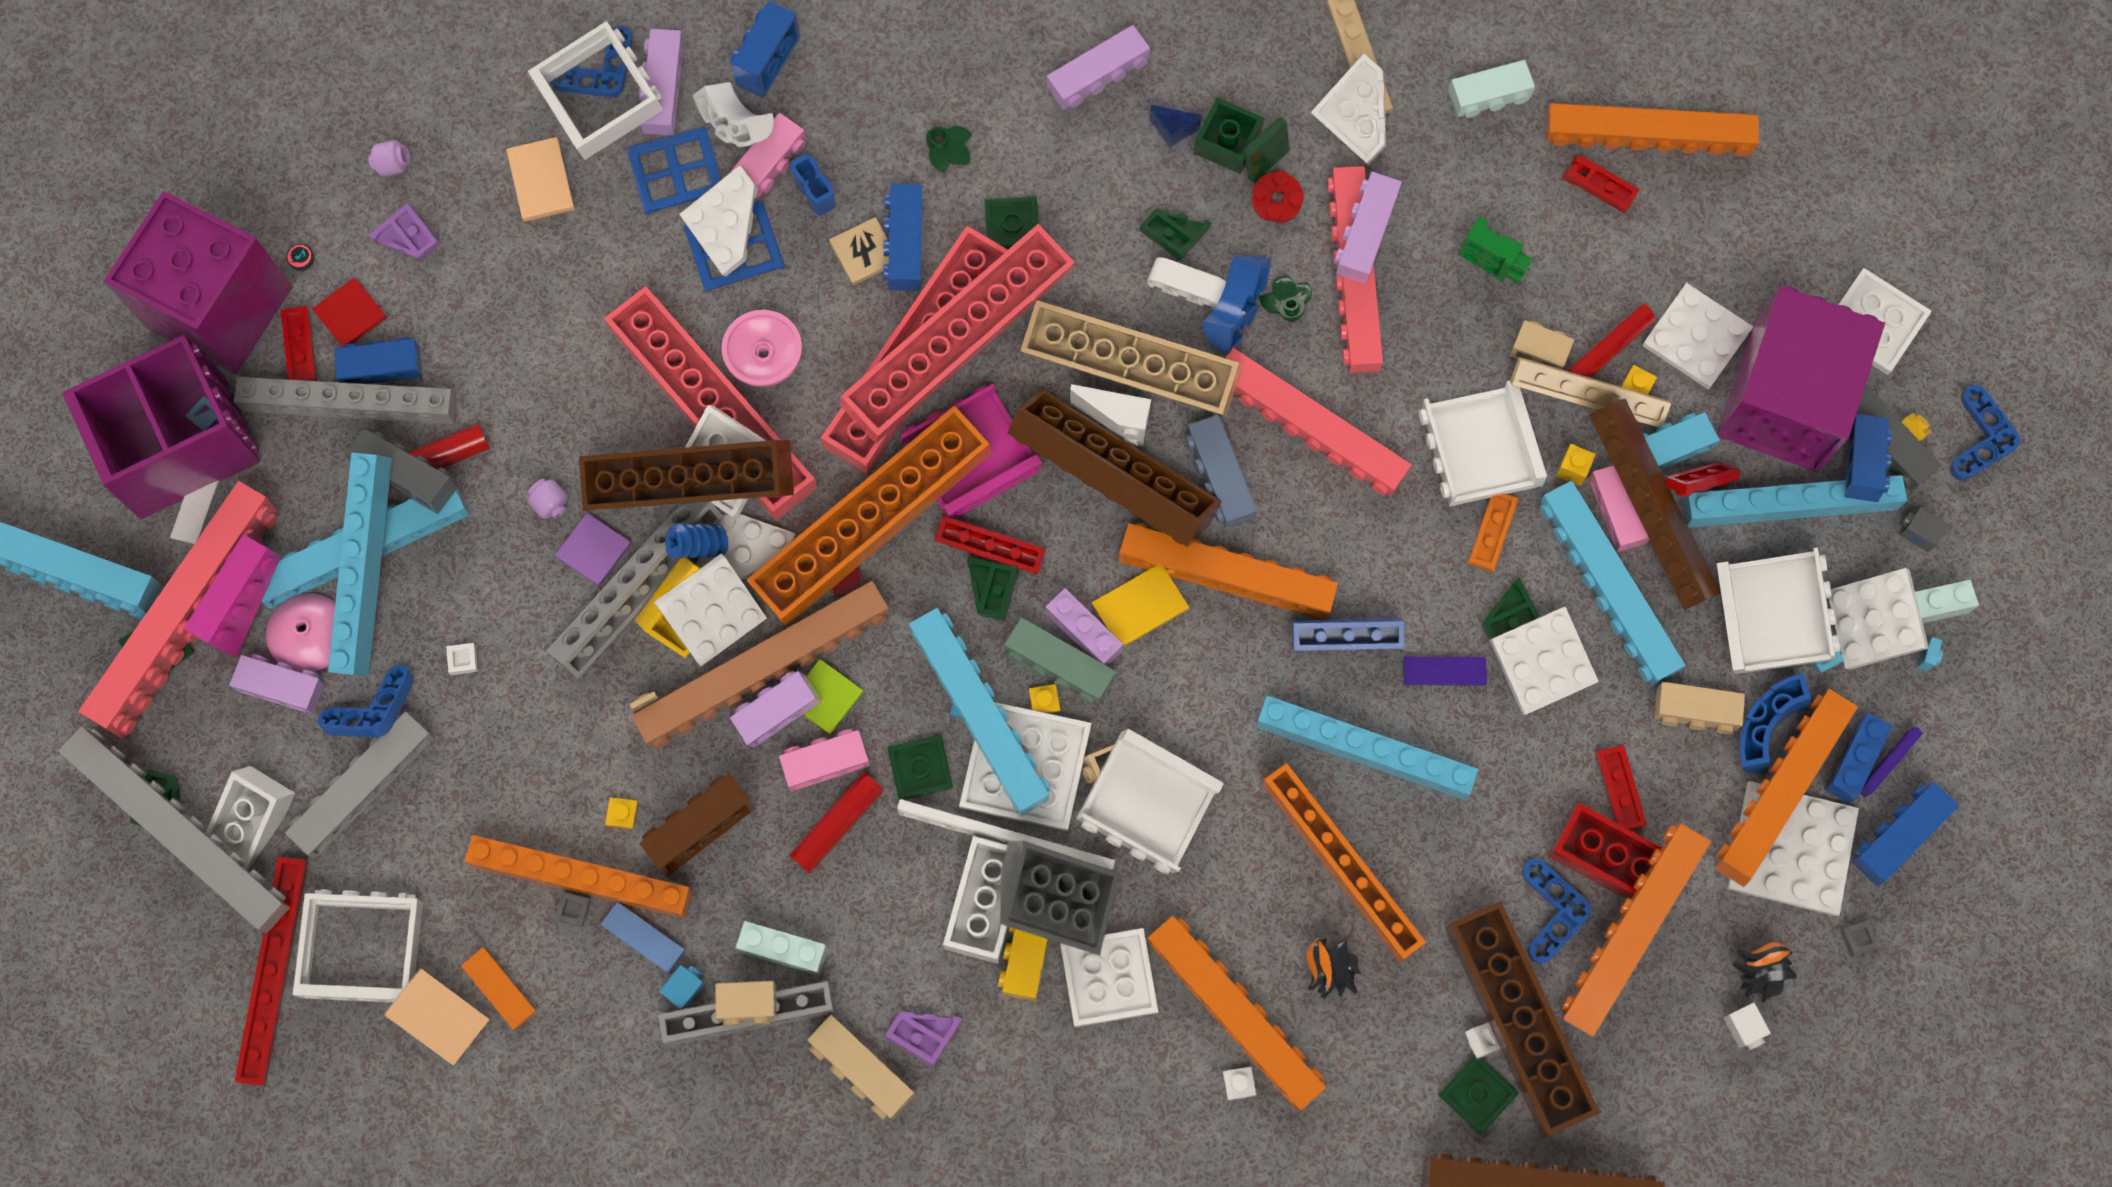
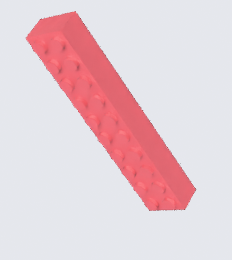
M1037 224L841 395L839 405L876 444L1036 303V300H1040L1071 272L1075 262Z
M966 226L864 375L1001 257L1007 249ZM841 408L821 437L823 448L869 475L907 417L875 444L846 411Z
M646 286L604 318L609 331L694 428H696L707 406L713 405L766 441L781 440ZM792 452L794 495L755 498L775 522L817 489L815 478Z
M240 481L236 483L78 711L79 713L122 740L135 729L136 720L141 712H145L150 707L153 701L152 696L158 688H162L167 682L171 666H176L181 662L184 657V651L182 650L187 643L189 644V642H193L197 638L184 630V627L241 536L244 534L261 544V536L266 529H271L275 525L278 518L276 515L278 510L266 496Z

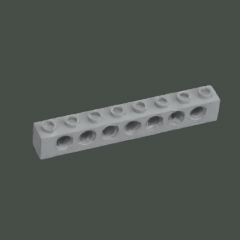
M237 377L234 403L242 412L454 424L457 398L451 389Z
M711 502L679 504L546 652L561 667L579 679L645 606L680 560V557L671 558L666 552L665 538L669 528L678 523L719 524L724 516Z

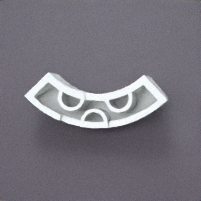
M730 82L704 86L692 95L704 121L711 123L716 129L715 135L726 143H734L737 147L750 146L767 139L772 133L774 126L773 113L755 115L748 111L737 98Z

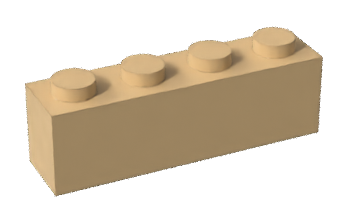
M832 1015L807 1040L812 1045L809 1051L820 1061L825 1057L832 1064L830 1070L841 1081L845 1077L854 1085L850 1089L861 1100L868 1097L874 1103L871 1109L881 1119L884 1120L888 1116L893 1120L915 1096V1093Z

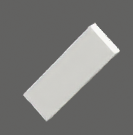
M219 480L184 497L170 536L171 539L190 544L196 543L202 533L220 483Z

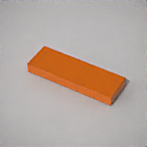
M1499 494L1490 497L1468 564L1490 572L1495 571L1519 498L1509 494Z
M484 947L461 965L513 1030L519 1028L537 1012Z

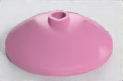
M755 310L738 317L728 327L722 341V356L729 372L739 381L756 387L772 386L788 378L797 368L802 355L801 337L795 325L784 315L770 310ZM767 351L769 354L767 357L761 358L759 353Z
M304 593L293 596L280 604L270 617L266 630V642L273 658L277 662L293 666V671L302 673L303 670L316 672L329 666L335 601L321 594ZM305 624L307 626L306 630L299 632V627Z

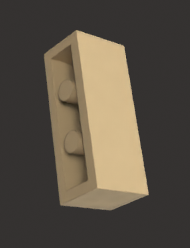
M1662 682L1657 687L1654 719L1661 720V724L1665 726H1678V723L1689 724V728L1693 730H1705L1706 727L1716 728V732L1720 734H1733V731H1737L1743 724L1745 694Z

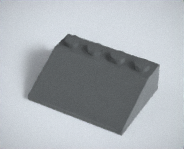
M1008 841L1001 868L1000 924L1100 955L1120 873L1026 841Z

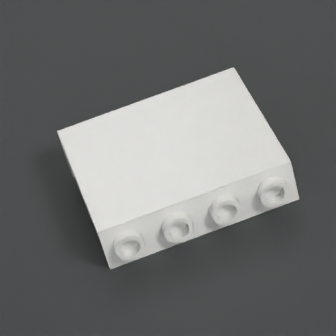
M1507 381L1505 388L1432 404L1429 403L1428 398L1424 399L1422 408L1419 410V419L1421 424L1427 427L1426 443L1429 450L1433 449L1435 456L1433 458V467L1436 474L1440 473L1442 480L1440 491L1442 497L1447 498L1449 506L1543 486L1547 475L1520 387L1514 386L1510 381Z
M1813 548V552L1730 565L1728 562L1717 563L1731 661L1735 674L1836 660L1835 652H1840L1838 635L1832 636L1831 625L1836 624L1834 608L1828 609L1827 598H1831L1832 594L1829 581L1824 582L1822 571H1828L1825 554L1819 555L1818 548Z
M1126 729L1121 731L1076 819L1082 822L1081 827L1094 834L1098 831L1107 836L1105 840L1116 847H1121V845L1131 850L1129 854L1142 861L1146 858L1155 863L1153 867L1164 874L1179 872L1181 868L1178 867V864L1212 797L1220 792L1224 783L1132 730Z

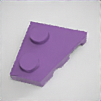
M408 203L369 234V237L374 241L420 261L441 245Z
M899 1012L885 1034V1039L933 1068L962 1022V1019L959 1017L943 1018L931 1014L916 1015L910 1012Z

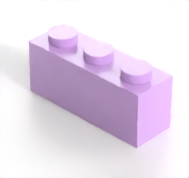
M1066 588L1046 606V615L1088 656L1109 666L1123 652V644Z
M252 654L251 658L241 655L229 684L231 688L243 694L312 715L314 714L325 686L318 678L319 674L309 670H303L302 673L293 671V666L282 662H277V665L267 663V658Z
M799 671L787 673L780 679V684L774 688L768 687L758 694V699L752 703H744L735 710L736 714L730 717L748 746L756 747L822 702L805 674Z

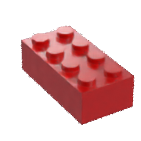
M1578 803L1573 808L1548 857L1624 899H1632L1637 891L1633 888L1637 879L1642 873L1645 875L1648 873L1652 866L1648 864L1652 854L1656 849L1661 851L1662 847L1587 806Z

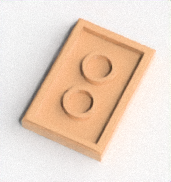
M558 137L506 149L524 222L575 210Z
M421 968L384 1014L453 1066L489 1021V1018Z

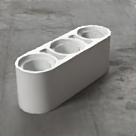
M1159 257L1155 260L1147 280V285L1151 288L1154 286L1161 288L1162 292L1176 297L1181 295L1186 297L1187 301L1201 306L1206 304L1214 310L1223 293L1226 282L1217 276Z

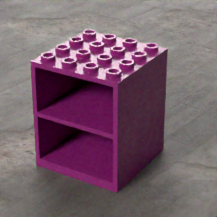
M162 191L103 280L146 329L169 341L185 334L191 343L197 342L201 351L207 354L210 362L213 361L214 364L235 375L239 372L292 289L291 284L256 237L165 191Z
M1780 286L1753 324L1716 433L1717 436L1818 473L1849 438L1885 322L1878 320L1877 317L1870 314L1863 315L1854 312L1848 306L1828 303L1822 297L1800 293L1794 287Z
M185 334L62 392L103 486L141 520L183 500L186 495L218 480L221 482L260 463L256 455L260 450L252 437L250 438L247 433L249 427L244 417L239 415L236 410L238 407L234 403L233 394H229L226 388L228 382L224 374L218 371L213 361L210 362L207 354L201 351L197 342L191 343ZM203 396L210 401L218 419L213 427L205 431L186 417V414ZM205 405L197 415L210 410V408Z

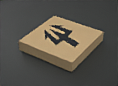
M876 217L829 239V243L852 285L882 272L883 264L889 263V257L884 256V240L888 241Z

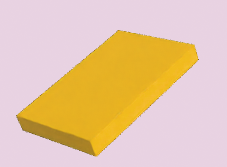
M1159 565L1154 566L1092 602L1093 608L1105 627L1123 644V647L1190 608L1168 572H1166V569Z

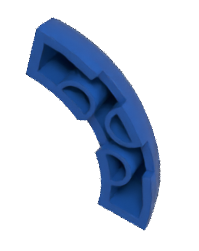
M1250 255L1232 258L1223 293L1212 313L1203 320V331L1207 340L1214 348L1224 353H1229L1232 348H1236L1242 341L1243 335H1241V332L1246 325L1251 326L1257 313L1258 306L1254 304L1260 293L1265 291L1272 259Z
M1804 673L1791 676L1773 685L1750 709L1740 737V760L1744 772H1768L1770 765L1769 740L1774 730L1787 717L1809 708L1811 696Z

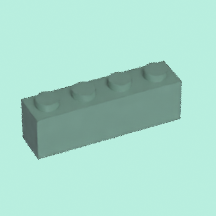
M1022 617L1004 644L1005 651L1008 652L1006 656L1018 664H1021L1022 661L1029 664L1032 672L1040 677L1050 676L1055 679L1054 684L1065 691L1071 688L1079 693V699L1088 704L1093 702L1100 704L1116 677L1115 670Z

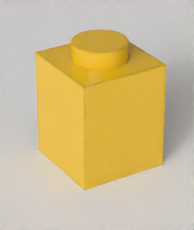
M1570 444L1561 461L1556 477L1568 482L1573 481L1575 485L1581 486L1596 454Z

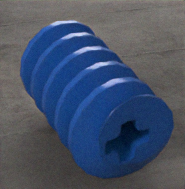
M674 524L667 531L665 538L666 552L671 558H714L720 554L724 556L728 550V536L725 529L719 524Z

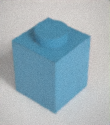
M680 965L659 992L681 1010L687 1009L706 984L701 981L704 975L691 965L688 969Z

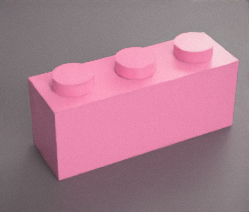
M779 113L774 119L773 130L768 138L752 145L731 172L737 167L742 166L758 187L757 197L759 198L763 192L767 193L770 191L774 184L773 179L778 173L783 174L788 169L792 156L795 153L800 154L805 148L806 136L804 129Z
M1614 465L1593 471L1589 477V482L1616 553L1647 544L1650 539Z
M852 729L837 733V737L829 740L826 738L816 739L810 743L811 746L800 749V746L788 748L784 751L783 755L779 756L791 792L870 766L859 730L853 732Z

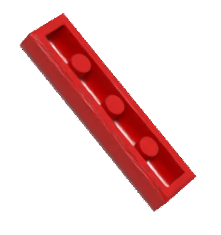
M1646 303L1642 304L1567 371L1592 378L1655 322L1656 318L1653 311Z
M478 423L409 451V454L415 458L418 455L422 456L430 462L431 467L438 470L439 467L445 468L487 451L490 447L482 427Z
M946 516L942 517L935 538L937 543L1002 564L1014 566L1036 575L1040 572L1046 554V548Z
M863 772L788 856L808 874H811L884 792L882 787Z

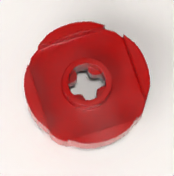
M1283 170L1262 176L1252 189V207L1256 214L1266 221L1285 223L1292 220L1300 212L1304 201L1303 189L1299 182ZM1273 193L1283 194V202H1273L1271 200Z

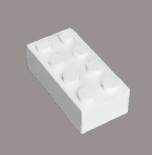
M973 836L943 943L945 950L999 964L1008 931L1007 926L1000 924L1001 868L1007 845Z

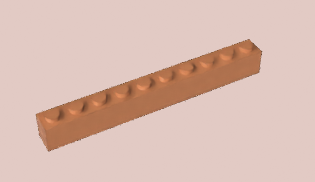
M871 581L636 712L631 717L650 749L654 746L656 749L662 748L670 743V737L678 733L680 735L689 733L695 728L694 724L702 719L705 722L714 719L719 715L718 711L727 705L729 708L737 706L743 701V696L751 692L753 694L760 693L767 688L768 682L775 678L777 681H780L784 675L791 672V669L799 665L801 667L810 665L815 661L816 655L825 652V654L833 652L839 647L838 643L847 638L849 640L858 638L863 634L862 630L870 625L873 627L881 625L887 620L886 616L890 614L889 608L875 584Z

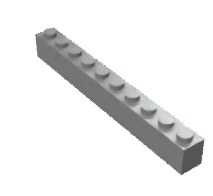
M81 726L58 752L254 927L267 934L290 908L283 902L286 897L275 887L271 890L263 884L266 879L256 870L252 869L249 872L243 866L246 861L237 853L232 851L229 854L223 849L226 843L214 833L211 836L205 833L203 829L206 826L195 816L188 818L183 813L186 808L174 798L169 801L163 795L166 790L153 780L149 783L143 777L146 773L135 763H132L131 766L123 760L126 755L114 745L111 748L104 743L107 738L95 728L90 731Z

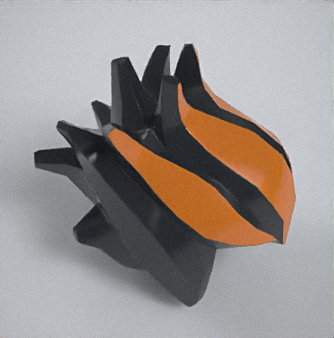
M1326 937L1322 940L1320 938L1315 940L1309 946L1306 953L1307 963L1312 974V981L1308 990H1314L1321 984L1317 991L1322 993L1321 998L1323 999L1335 987L1340 997L1344 993L1345 987L1356 994L1358 990L1354 985L1355 974H1361L1358 969V957L1347 952V941L1341 940L1329 949L1326 946Z
M1777 942L1765 944L1753 952H1749L1746 949H1738V954L1746 963L1733 962L1732 965L1745 974L1740 977L1741 980L1745 981L1740 989H1746L1744 996L1748 997L1753 993H1763L1762 1003L1768 998L1780 995L1783 992L1786 979L1797 978L1796 973L1788 966L1792 964L1788 957L1792 955L1793 951L1784 944Z

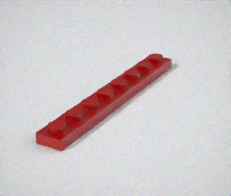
M277 858L272 888L275 887L286 897L283 902L290 908L267 934L263 932L234 1079L235 1083L266 1086L308 861Z

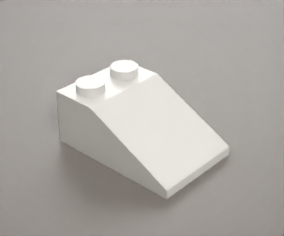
M1071 384L1070 406L1134 447L1137 448L1138 445H1144L1151 399Z
M252 766L233 771L206 833L209 836L214 833L224 841L226 845L223 849L229 854L234 851L246 861L243 866L249 870L284 819L295 793Z

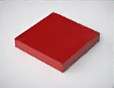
M355 277L312 308L342 347L346 344L355 343L387 319V316Z

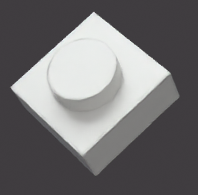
M474 643L446 646L448 673L450 675L478 672L477 652Z
M1489 1022L1465 1032L1476 1058L1501 1049Z
M1251 1067L1223 1071L1227 1100L1256 1096Z

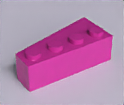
M243 534L185 625L184 630L237 658L281 556Z

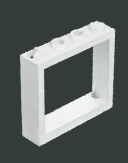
M607 21L528 70V73L584 160L664 110L659 103L662 96L655 85L652 87L648 86L646 81L650 80L646 71L642 66L638 68L635 66L634 62L638 59L630 47L624 49L621 44L625 41L618 28L613 31ZM612 43L647 99L583 139L550 87L549 82Z
M325 889L315 890V894L305 893L293 996L306 999L394 1002L416 973L423 902L415 898L416 895L399 893L398 897H388V893L371 892L370 896H360V892L350 890L343 891L342 895H332L331 890ZM319 906L410 910L402 989L310 985Z

